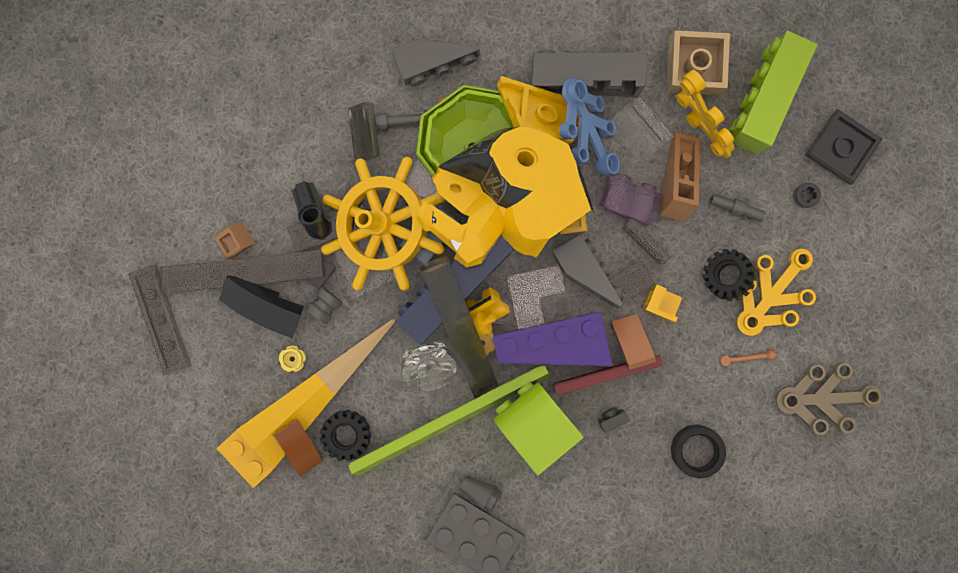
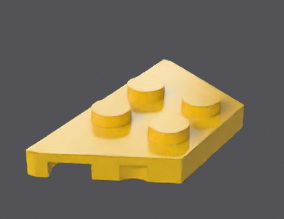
M504 76L500 77L497 87L514 127H531L545 132L570 146L575 138L564 140L559 132L560 125L566 123L567 102L564 100L563 95ZM577 114L576 126L579 131V116Z

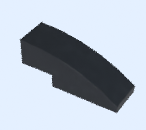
M230 275L226 276L219 298L221 302L243 317L292 339L304 308L303 305L279 298L280 292Z

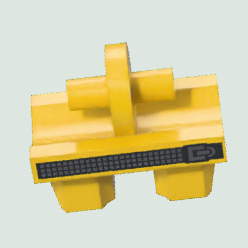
M489 287L482 291V300L478 302L475 300L463 302L461 304L462 311L454 315V322L462 324L472 334L478 331L481 335L487 336L492 332V323L510 313L509 306L501 301L500 294L496 290Z

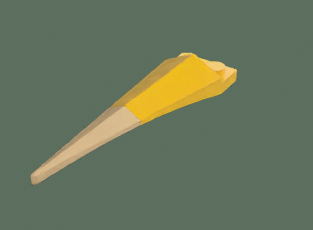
M395 319L387 322L239 427L216 448L252 488H255L285 457L284 451L272 434L295 418L306 431L393 326Z

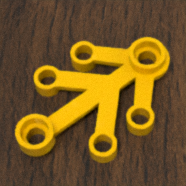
M691 70L682 77L683 81L680 82L682 91L675 96L676 100L683 108L689 106L692 109L685 118L692 128L696 129L699 126L711 140L710 149L719 158L722 156L727 159L735 149L733 144L734 138L726 128H722L718 132L717 127L724 121V116L715 106L708 111L700 94L706 88L705 81L697 71Z
M796 249L790 253L788 258L790 265L773 286L770 273L774 265L772 257L761 255L756 258L755 267L759 272L761 301L755 307L752 291L755 290L757 282L753 280L755 286L753 290L750 288L747 291L750 294L747 296L742 295L743 311L737 317V327L741 333L754 336L759 334L764 326L782 324L789 327L795 326L799 321V315L793 310H786L781 315L764 314L771 306L799 303L808 306L815 302L816 294L810 289H804L798 293L781 294L800 270H806L812 265L813 257L808 250ZM801 254L806 257L804 264H801L798 260ZM763 258L768 261L766 268L760 265V261ZM805 292H807L810 295V300L808 302H804L803 300V294ZM789 313L793 316L791 323H787L785 319ZM750 317L755 319L753 327H749L747 324Z

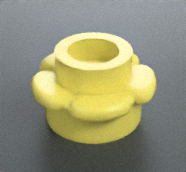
M293 345L288 346L286 350H282L279 355L281 367L287 372L301 370L304 366L303 362L306 360L304 351L299 350L297 346ZM292 356L295 358L293 362L290 361V357Z

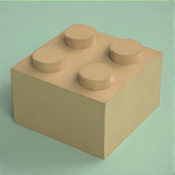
M675 30L668 41L666 93L681 92L680 82L683 81L682 77L691 70H695L701 75L706 84V88L700 94H722L728 88L730 33Z

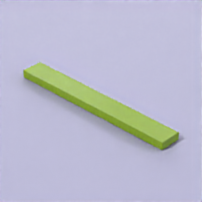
M542 364L349 463L350 465L348 466L351 473L359 476L517 395V391L529 381L535 385L537 382L540 383L550 378L545 365Z

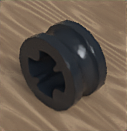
M813 183L802 184L793 193L794 202L801 208L812 207L821 198L819 188ZM809 189V194L812 193L813 198L804 202L803 199L805 197L801 198V192Z

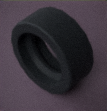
M696 424L686 426L678 431L672 440L671 455L674 463L681 471L690 477L701 479L711 477L721 469L725 462L726 449L725 443L719 434L706 426ZM692 436H705L713 444V458L703 467L690 466L683 458V445Z

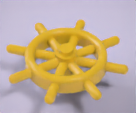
M410 157L402 159L395 178L387 176L371 177L366 161L362 158L357 159L355 166L361 182L352 187L343 200L331 195H325L322 198L325 205L338 210L336 219L338 238L323 245L321 252L324 255H329L343 249L344 253L354 263L359 265L352 283L354 290H361L363 288L369 270H393L399 288L402 291H406L409 289L410 283L403 266L414 259L421 248L436 254H442L445 250L443 244L427 238L428 231H425L416 220L418 210L424 202L436 206L444 202L445 199L438 193L422 199L416 190L405 183L413 164ZM390 189L382 208L376 191ZM402 195L409 206L393 213L398 198ZM366 196L372 210L370 212L358 208ZM412 217V230L398 225L399 222ZM353 218H355V223L359 227L355 231H353ZM372 235L364 253L356 242ZM392 235L407 241L399 252ZM383 241L388 258L374 259L380 243Z

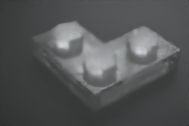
M560 265L506 277L518 330L545 324L539 297L565 292Z

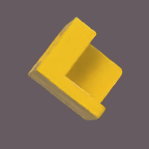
M652 285L642 310L676 323L678 317L675 315L682 298L666 291L667 289L662 286Z

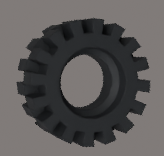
M722 249L723 253L721 254L718 251L713 253L715 257L707 259L709 264L708 266L704 265L703 270L705 274H702L703 279L706 281L704 284L710 292L718 298L732 301V299L740 300V296L750 294L747 291L750 288L753 290L755 286L753 280L756 281L757 276L754 274L756 272L755 267L745 254L739 253L735 249L731 251ZM730 265L736 266L740 272L739 279L731 285L721 283L720 272L722 269Z
M345 410L336 412L324 422V426L320 431V434H322L320 442L324 445L323 450L330 453L328 456L331 458L336 457L338 461H351L353 458L359 457L366 450L370 443L371 432L369 429L370 425L369 423L367 424L364 416H360L356 411ZM342 425L351 426L356 432L355 442L347 446L340 444L336 439L338 427Z

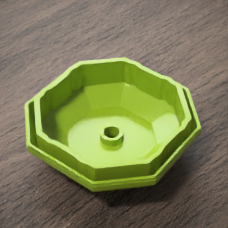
M463 85L420 116L416 156L432 176L437 172L439 165L467 149L468 145L475 144L492 132L514 127L500 92Z

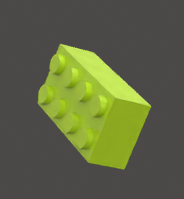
M787 30L779 38L775 37L771 45H766L760 57L764 62L760 69L754 71L749 82L753 86L749 94L745 93L739 103L738 108L742 109L738 118L732 120L728 131L734 138L733 144L754 154H759L773 145L815 52L817 43Z

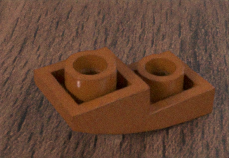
M296 418L272 434L299 477L323 461Z

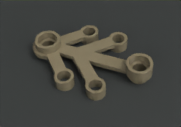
M843 362L837 363L834 366L833 373L814 394L804 393L815 380L820 381L825 377L826 370L819 364L808 366L807 373L794 388L785 387L776 396V405L780 411L786 414L796 413L810 426L811 431L818 435H825L829 431V424L824 419L816 418L804 405H816L837 424L839 431L851 434L856 430L855 420L844 416L831 404L860 402L867 407H876L881 403L883 397L881 390L872 385H864L859 391L831 393L842 379H848L853 374L852 366ZM842 366H845L847 372L845 375L842 376L840 374V368ZM817 367L820 370V374L814 377L812 371ZM871 392L875 393L873 401H870L868 398ZM793 396L795 402L793 405L789 406L787 404L788 397ZM846 420L850 422V427L847 430L843 428V423ZM818 422L823 423V429L821 431L816 430V424Z

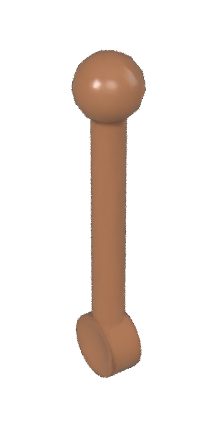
M768 350L766 353L737 357L724 355L720 358V363L723 366H728L732 362L765 358L774 360L777 354L774 350Z

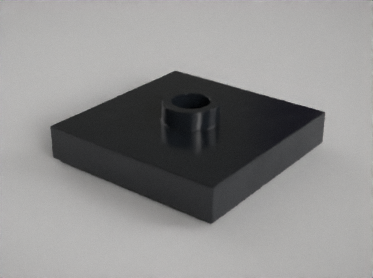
M837 109L833 112L805 156L851 185L854 184L883 139Z

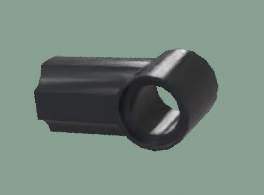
M305 181L296 184L292 194L298 210V220L312 238H320L326 235L329 231L330 223L324 214L315 184Z

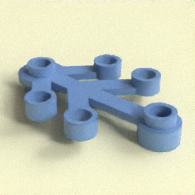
M576 78L567 79L562 89L563 98L567 102L566 123L560 125V136L564 140L576 138L578 134V145L572 149L577 164L586 163L589 159V138L598 157L595 164L597 171L605 176L617 174L620 170V160L615 153L606 152L596 130L598 129L602 137L612 136L615 133V124L610 119L604 120L593 115L604 110V99L601 96H594L588 93L586 84L582 80H577ZM577 114L579 116V131L576 126Z

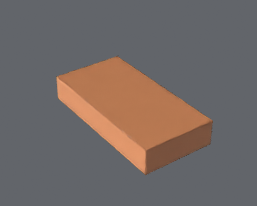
M638 314L611 321L629 370L656 362L654 352Z

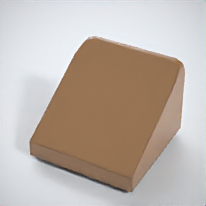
M242 221L230 224L214 237L227 261L255 244Z

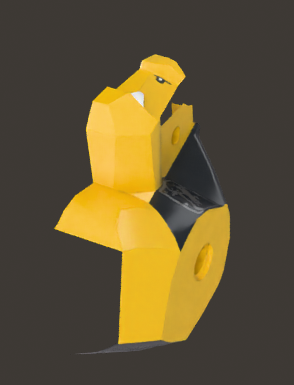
M519 126L492 132L439 165L437 172L431 177L436 185L437 193L461 213L469 216L467 224H459L426 202L418 210L416 220L425 231H431L456 252L454 259L467 268L482 264L500 236L518 252L537 258L551 237L590 210H592L594 215V209L583 175L569 145L545 132L531 127Z

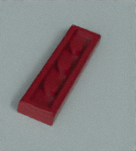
M655 355V363L629 370L625 362L554 382L552 385L555 394L561 395L663 365L660 356Z

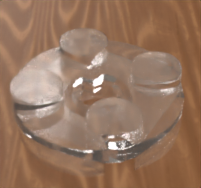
M442 341L421 344L414 348H409L403 353V360L401 362L403 380L410 387L412 385L418 386L420 391L440 389L446 386L452 374L455 375L456 373L455 357ZM432 365V369L427 370L425 366Z

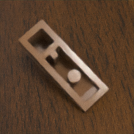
M678 132L674 133L660 192L659 216L685 222L698 208L700 138Z

